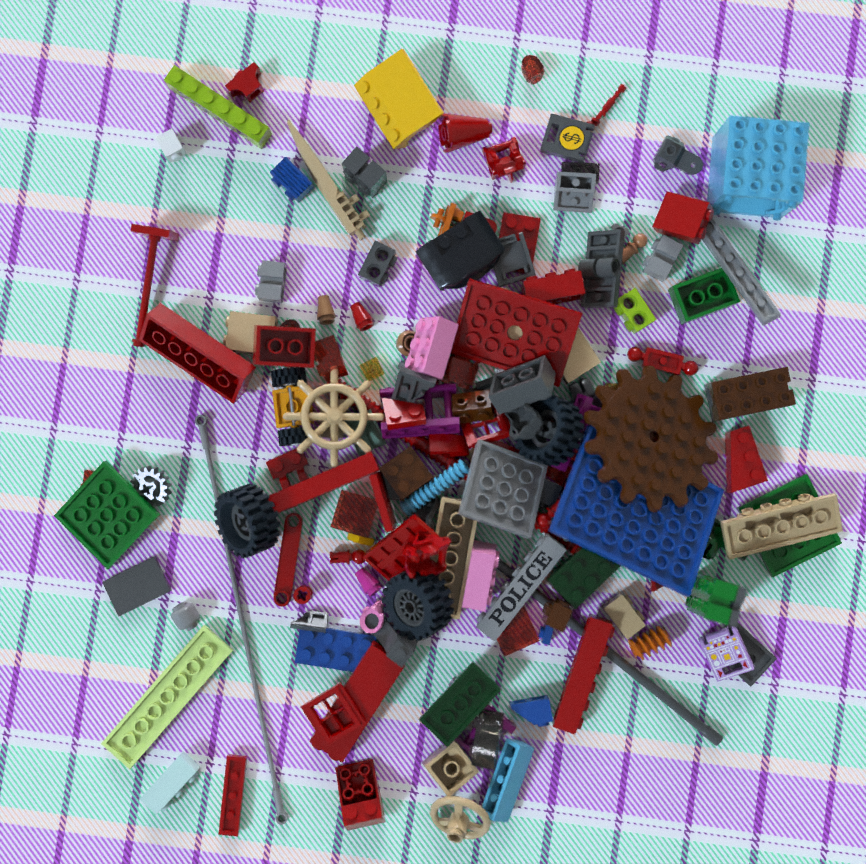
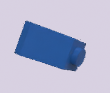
M548 695L509 701L511 709L533 725L538 724V727L549 725V722H553Z

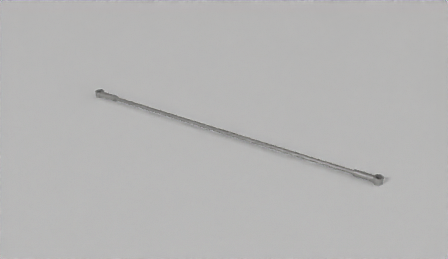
M198 415L195 418V423L199 427L202 447L205 449L215 502H218L219 494L206 427L208 419L204 415ZM201 417L204 418L203 424H199L198 422L199 418ZM225 544L224 548L273 784L272 791L277 811L276 822L279 825H283L288 820V814L284 811L281 791L277 784L232 557L227 549L228 544ZM283 815L285 820H280L279 816Z

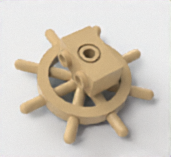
M332 367L330 369V384H325L312 390L303 380L297 382L298 387L307 395V398L303 403L301 413L286 412L283 414V418L285 420H301L302 428L307 438L297 447L298 453H303L314 443L323 449L330 450V465L337 467L338 450L348 448L356 443L365 453L371 452V447L361 436L366 428L367 421H383L385 415L383 413H367V408L361 395L370 388V381L366 380L354 390L346 385L338 384V368ZM330 393V399L320 398V396ZM338 393L344 394L348 398L345 401L344 399H338ZM313 403L320 408V413H309ZM355 403L359 413H347V409ZM309 420H320V426L313 431ZM345 421H359L357 429L354 431ZM344 435H348V436H349L348 438H346V439L343 440Z

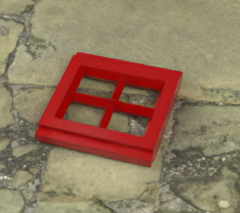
M494 407L495 418L493 420H486L473 425L471 422L461 423L460 425L468 447L475 448L479 439L492 443L510 437V423L505 413L499 414ZM498 422L501 431L490 434L487 425ZM484 426L487 435L476 438L474 429Z
M341 682L301 706L302 711L325 747L366 723ZM334 694L342 704V707L336 711L332 710L326 700ZM323 701L330 714L321 719L314 706ZM343 710L347 712L352 720V723L345 727L342 726L336 716ZM333 717L340 730L331 735L323 722Z

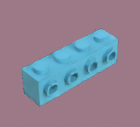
M510 738L505 740L482 804V808L488 813L492 821L508 822L535 749L522 740Z

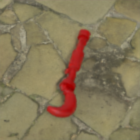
M620 84L618 90L603 105L596 118L593 117L587 123L593 124L595 127L599 126L601 117L606 116V112L612 108L615 100L621 93H624L626 87Z

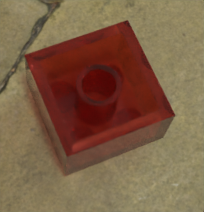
M341 490L331 527L369 538L378 509L376 499Z

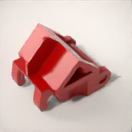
M515 137L488 148L486 146L482 147L492 180L508 175L510 183H513L512 173L525 169L526 162L519 151L518 141ZM510 149L509 156L501 159L498 158L496 153Z
M417 532L413 544L406 543L402 555L406 558L405 570L408 576L415 578V572L417 571L425 576L432 573L438 575L445 572L447 568L445 563L447 549L450 546L451 540L447 537L439 538L436 535ZM439 554L438 562L435 563L433 560H430V556Z

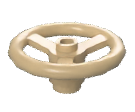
M446 796L437 799L431 805L430 816L433 823L447 834V838L451 842L460 843L463 839L472 840L480 838L490 829L491 821L488 813L479 804L470 799L460 796ZM454 804L455 812L451 813L450 818H439L438 809L441 806ZM463 806L475 811L481 817L483 825L471 822L466 813L463 812Z

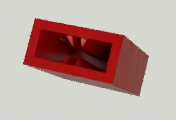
M667 191L652 227L659 234L699 245L701 239H704L706 235V227L713 218L714 209L709 202Z

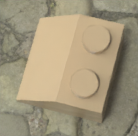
M455 740L448 747L444 745L421 762L447 796L453 795L479 772Z

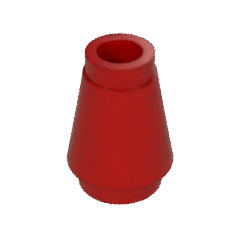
M360 302L352 304L350 308L356 328L360 329V331H366L373 327L374 319Z

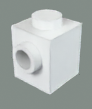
M172 128L155 137L169 162H177L187 154Z

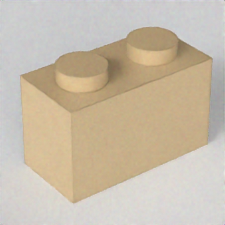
M618 593L601 607L628 640L646 626L643 622L645 618L639 610L635 611L632 608L633 602L627 594L623 596L621 593Z

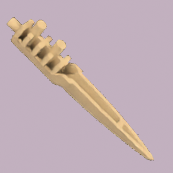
M288 119L287 125L297 149L324 198L350 236L356 234L360 241L364 240L366 236L362 230L367 226L363 220L370 216L369 212L364 210L358 215L352 206L360 200L357 194L348 199L345 193L339 190L313 150Z

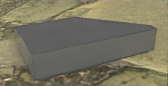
M310 610L296 621H291L290 628L326 633L329 613Z

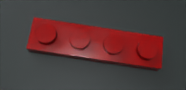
M227 755L218 835L237 837L239 835L247 756Z

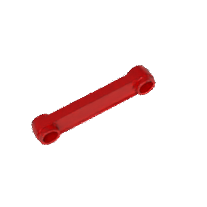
M299 513L288 514L284 523L274 590V602L280 607L288 605L292 599L303 526V518ZM291 516H296L299 520L296 527L292 526L289 522ZM279 593L287 595L286 602L279 601Z

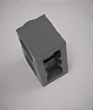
M375 240L358 273L359 278L380 288L381 284H385L389 277L387 272L390 266L394 267L397 261L396 250ZM383 252L389 255L384 261L378 259L379 254ZM373 269L380 271L379 276L376 278L370 276V272Z

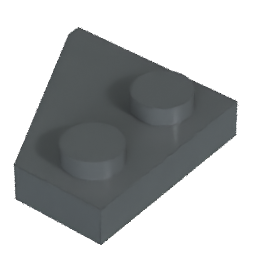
M401 366L391 399L414 403L430 387H434L437 379Z

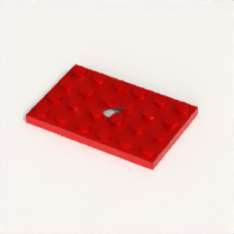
M469 279L457 320L459 325L450 353L503 370H508L546 356L556 373L554 386L559 387L583 313ZM513 325L520 327L522 330V337L516 340L510 338L508 334V328Z

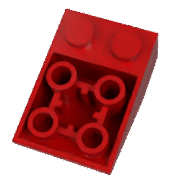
M373 759L335 767L344 827L349 831L385 823L383 802Z

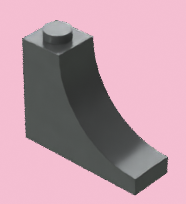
M369 614L366 617L365 623L368 628L374 629L377 627L379 619L375 614ZM384 617L382 628L372 634L384 647L386 656L400 667H403L414 653L418 641L415 639L412 641L408 640V635L402 637L399 629L395 631L392 628L394 623L392 621L389 623L387 618Z

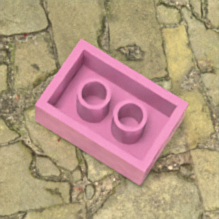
M441 316L420 318L415 327L416 332L410 344L411 350L405 361V368L437 380H443L459 324Z
M474 540L462 604L463 608L486 611V605H491L493 592L491 587H494L496 569L493 568L498 567L500 551H496L497 544Z

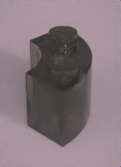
M483 709L479 716H476L474 719L473 727L476 728L474 744H471L469 748L472 766L495 770L500 751L499 740L503 733L504 713Z

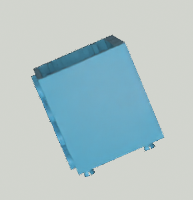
M730 115L712 137L707 202L713 207L714 215L728 213L770 217L775 221H779L790 211L797 208L803 202L809 123Z

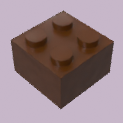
M411 446L379 468L401 500L433 479V476Z

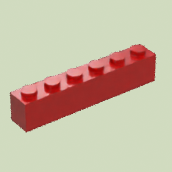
M589 613L553 718L554 728L574 735L577 729H581L584 720L581 718L583 711H587L590 700H587L589 693L594 692L596 682H594L596 674L599 675L602 669L600 661L602 656H606L609 647L606 645L608 638L612 639L615 631L611 620Z

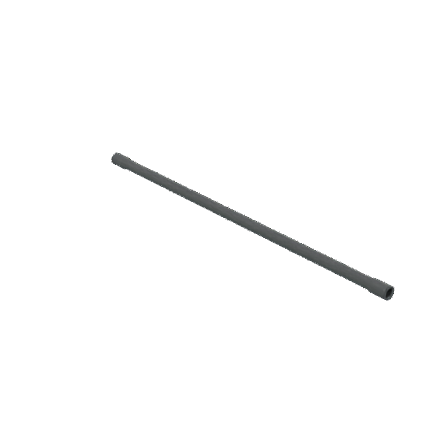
M499 559L497 569L511 580L513 578L511 574L514 570ZM538 589L531 595L543 606L546 601L550 602V599ZM571 616L567 625L582 636L584 626ZM608 647L607 658L701 732L715 746L721 743L723 736L702 722L612 648Z

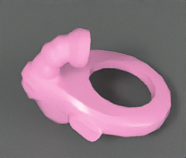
M381 600L362 610L360 626L366 633H376L383 626L385 616L383 614L384 604ZM369 614H375L379 619V623L374 629L368 628L365 623L366 617Z

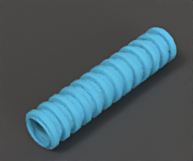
M459 459L458 463L453 464V467H448L449 470H444V473H440L439 477H434V480H430L429 484H424V487H420L419 491H414V495L410 494L409 498L406 497L405 501L400 502L403 512L411 516L412 512L415 513L417 511V508L421 509V505L425 506L426 502L431 501V498L435 499L436 495L441 494V491H446L445 488H450V485H454L455 481H460V478H464L465 474L469 472L467 464Z

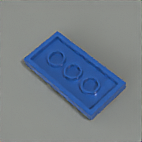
M327 628L326 633L300 629L295 663L353 672L372 641H376L377 638L372 634Z

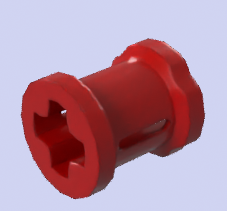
M302 585L294 591V600L299 604H305L312 598L313 591L309 586ZM300 590H302V592H307V595L305 596L306 599L304 597H299V594L301 593Z

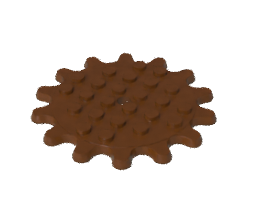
M650 365L643 367L642 376L639 380L634 379L628 370L620 369L616 372L618 387L615 390L610 389L606 385H598L595 388V394L600 399L602 407L599 411L588 410L584 413V421L596 429V437L593 440L587 441L584 449L590 455L596 454L602 457L604 463L603 467L598 471L597 477L602 483H607L613 479L619 481L622 486L620 499L623 503L629 504L636 495H643L647 500L648 509L655 513L661 509L662 500L666 496L670 497L677 507L682 508L688 503L687 486H694L700 491L708 486V480L703 475L701 468L703 464L713 465L718 460V454L709 449L706 444V437L713 435L717 427L715 423L704 422L700 418L699 408L703 405L704 399L700 395H693L690 398L684 396L681 391L682 378L679 375H671L667 382L663 383L658 379L655 367ZM651 432H653L657 439L655 442L651 441L649 437Z

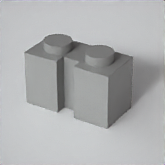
M662 235L660 239L656 238L651 246V249H653L651 256L647 255L642 264L645 266L642 272L663 282L667 278L684 245L665 235Z
M262 260L261 265L258 266L257 276L261 278L260 283L255 286V295H257L260 301L283 304L287 265L285 263Z

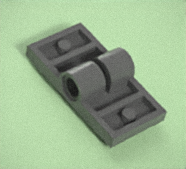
M624 230L588 232L586 259H582L578 265V271L581 270L585 294L581 299V307L609 308L618 306Z

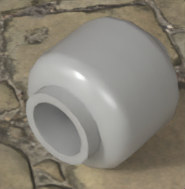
M183 601L172 608L171 618L179 630L187 629V631H190L198 625L196 622L199 620L200 614L193 603Z

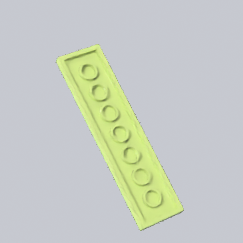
M203 625L103 740L101 745L130 770L231 654L233 649L206 625Z

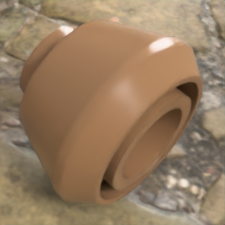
M403 331L396 339V348L404 356H409L410 344L415 336L414 331Z

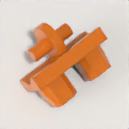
M450 203L446 208L444 216V209L439 208L437 214H431L430 218L435 221L433 227L439 228L441 223L437 237L452 228L450 226L451 220L458 223L461 222L464 212L456 208L457 204Z

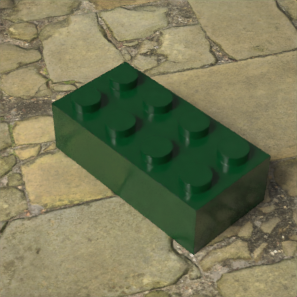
M580 546L545 580L576 610L621 565Z

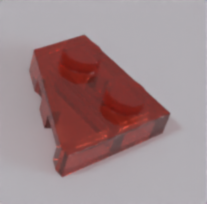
M522 606L497 638L504 657L540 641L524 606Z

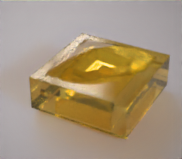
M377 357L359 365L368 381H372L385 374Z

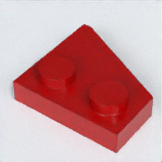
M382 398L388 430L427 424L423 405Z

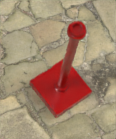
M131 224V232L149 237L148 240H150L136 339H132L133 346L144 347L145 344L139 341L148 312L157 245L160 239L178 242L179 234L167 229Z

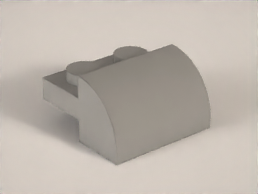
M557 171L553 210L592 213L596 174Z

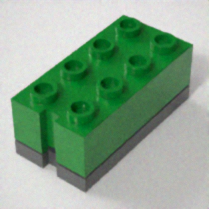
M698 573L691 596L686 599L687 610L705 619L736 628L741 613V605L744 603L748 588Z

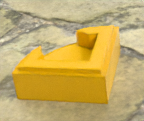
M351 532L347 536L348 540L367 546H373L375 540Z

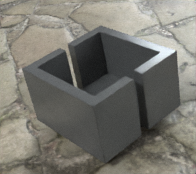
M356 146L341 163L343 167L342 172L345 174L344 178L352 185L354 183L360 187L358 190L367 197L369 195L374 198L388 182L386 171L373 160L370 164H367L370 157Z

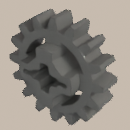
M150 465L134 473V479L130 480V482L134 484L133 487L153 507H159L169 499L168 495L172 491L168 488L172 484L167 483L169 476H163L164 470L158 472L157 466L152 468Z

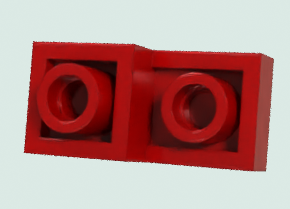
M429 434L430 455L469 456L465 436Z

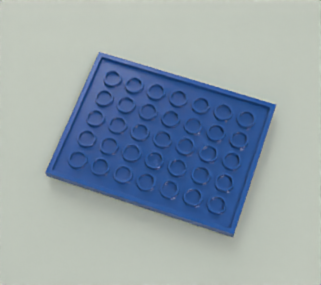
M588 424L549 531L681 595L691 596L724 489L710 482L701 491L689 485L686 488L688 497L686 506L682 508L677 507L670 497L665 496L662 500L661 509L655 513L648 509L647 500L643 495L638 494L631 503L625 504L620 499L622 486L619 481L613 479L607 483H602L597 477L598 471L603 467L602 457L596 454L590 455L584 449L585 443L596 437V429Z

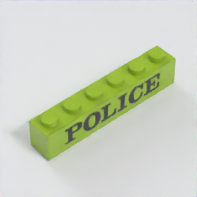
M174 65L165 77L164 82L169 89L260 149L265 146L272 133L267 125Z

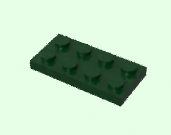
M472 661L421 715L419 721L448 747L502 689Z

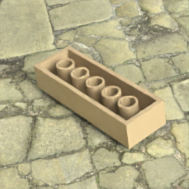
M441 495L435 532L440 537L449 538L451 543L447 549L446 571L440 573L438 579H444L446 581L444 587L451 590L448 596L453 598L454 603L450 607L454 608V613L450 616L453 619L460 620L477 521L458 515L461 498ZM439 554L431 556L430 560H433L435 563L438 562Z

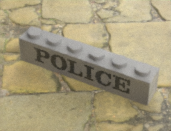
M549 533L545 537L543 535L539 537L535 543L537 545L533 552L530 550L523 558L525 560L524 564L521 567L518 565L511 574L513 578L510 582L507 580L499 589L502 591L499 596H494L486 612L482 611L477 617L478 623L476 628L494 642L566 552V547Z

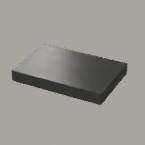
M156 556L102 582L118 617L172 591Z
M738 623L737 629L755 666L754 670L739 674L738 676L751 687L777 658ZM725 625L723 628L728 627L731 635H733L731 626ZM738 662L728 667L733 670L742 667V665Z

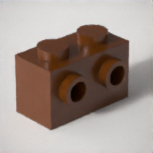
M490 389L452 394V412L454 417H459V424L494 419V407L488 397Z
M558 597L556 600L551 598L550 602L546 601L542 609L544 613L542 621L544 624L564 632L573 612L569 607L570 604Z

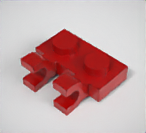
M297 448L266 462L273 480L279 478L282 489L292 486L287 477V474L297 471L300 481L309 478L304 468L309 465L304 452H297Z

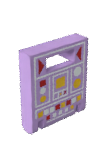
M728 627L706 634L707 644L703 637L698 638L717 682L754 670L755 666L737 627H731L733 635H731ZM738 662H740L742 665V667L725 672L724 667L736 664Z

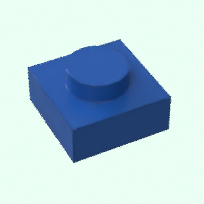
M545 624L544 627L540 626L538 637L541 638V643L550 645L554 628Z

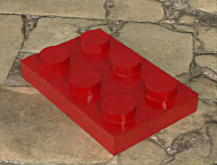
M503 212L499 238L515 234L517 241H520L519 232H523L532 264L541 218ZM523 268L516 271H512L514 273L525 274Z

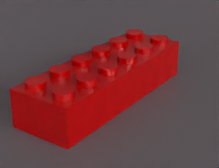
M159 303L147 313L139 341L233 404L246 392L256 366L162 303Z

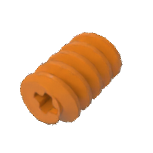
M656 626V632L653 629H649V636L643 632L642 639L636 635L635 642L632 639H628V645L636 660L638 656L644 660V653L651 657V650L658 654V647L660 646L665 650L666 643L673 647L670 636L664 626L663 629L660 626Z

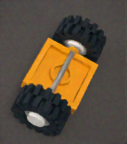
M305 367L271 371L272 387H286L284 389L272 390L276 428L291 427L290 429L278 430L279 446L300 445L307 438L303 428L299 427L302 425L301 420H285L283 414L286 412L301 413L307 395L297 386V382L303 380L307 383ZM311 406V408H310L309 413H313V407H312V406ZM309 420L310 424H314V420Z

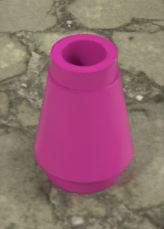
M364 567L355 573L364 593L370 597L382 588L380 581L365 570Z

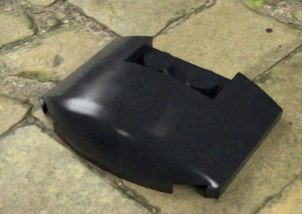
M478 211L464 218L463 221L435 239L428 241L415 252L439 290L445 291L444 289L466 287L469 279L478 281L498 263L505 248L482 212Z

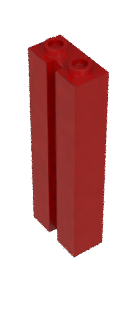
M369 452L269 495L268 500L269 502L273 501L275 505L273 507L274 512L277 511L280 514L380 471V467L374 453Z
M373 640L344 685L345 690L366 723L326 747L315 731L309 741L312 743V746L319 751L323 750L334 761L343 762L405 665L400 667L388 658L384 647ZM337 697L331 705L333 711L342 707ZM345 710L336 715L343 727L352 723ZM327 711V713L325 714L324 717H326L327 715H329L330 712ZM333 717L323 722L331 735L340 730Z

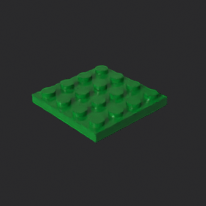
M103 461L58 510L54 517L108 570L114 566L161 514L107 461Z
M804 474L736 508L740 514L742 513L741 510L745 508L756 510L760 509V505L765 503L776 505L779 504L781 499L789 498L791 501L796 500L801 494H810L813 497L819 496L808 474ZM835 533L759 552L770 576L775 577L842 544L838 534Z

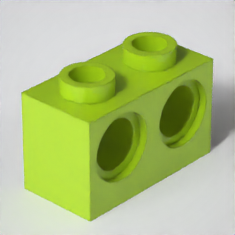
M636 287L618 298V306L613 307L617 315L622 316L625 320L624 325L629 332L632 331L633 334L657 320ZM624 300L631 301L632 308H626L623 304ZM634 316H640L643 323L641 325L636 324Z

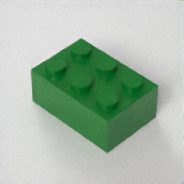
M722 268L676 284L668 289L681 325L735 306L740 302L735 286Z

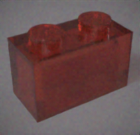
M331 335L315 341L314 360L319 362V365L316 367L320 377L324 376L326 382H330V372L334 369L338 370V378L348 375L335 336Z

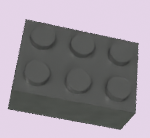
M546 356L539 357L494 374L488 397L499 414L512 412L524 404L530 405L533 402L545 400L552 396L556 373Z

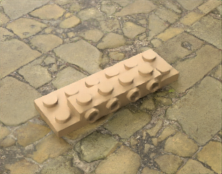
M835 493L819 497L801 494L796 500L791 501V499L785 498L779 500V504L776 505L765 503L760 505V509L745 508L741 510L742 513L737 514V517L720 521L726 555L729 560L843 532L838 499Z

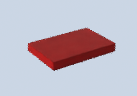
M379 471L370 475L369 479L382 523L387 533L393 531L398 525L383 474Z

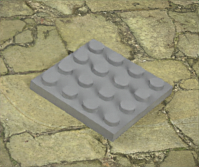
M477 440L458 515L527 539L532 538L548 466L526 459L518 453L486 441Z

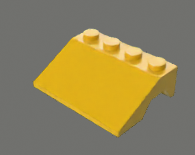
M400 49L371 69L354 84L355 89L393 149L406 148L408 141L415 134L428 128L444 114L404 49Z

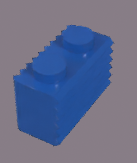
M284 157L270 171L273 177L271 181L278 188L282 186L286 190L284 192L291 201L295 199L299 203L314 188L313 183L287 157Z

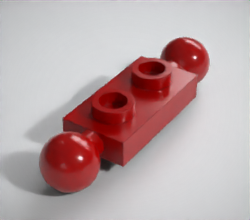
M632 347L627 352V357L630 361L637 362L643 360L642 367L650 365L658 371L674 375H680L681 370L688 376H693L698 372V364L695 361L684 363V356L649 347H646L645 353L638 347Z

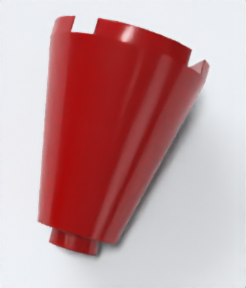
M447 113L439 117V119H442V124H438V133L441 146L446 148L443 150L444 153H449L489 138L490 134H492V124L485 118Z

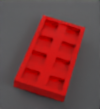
M414 514L367 550L362 558L389 581L392 577L405 571L406 558L402 555L406 543L413 544L417 532L436 535L439 538L440 536Z

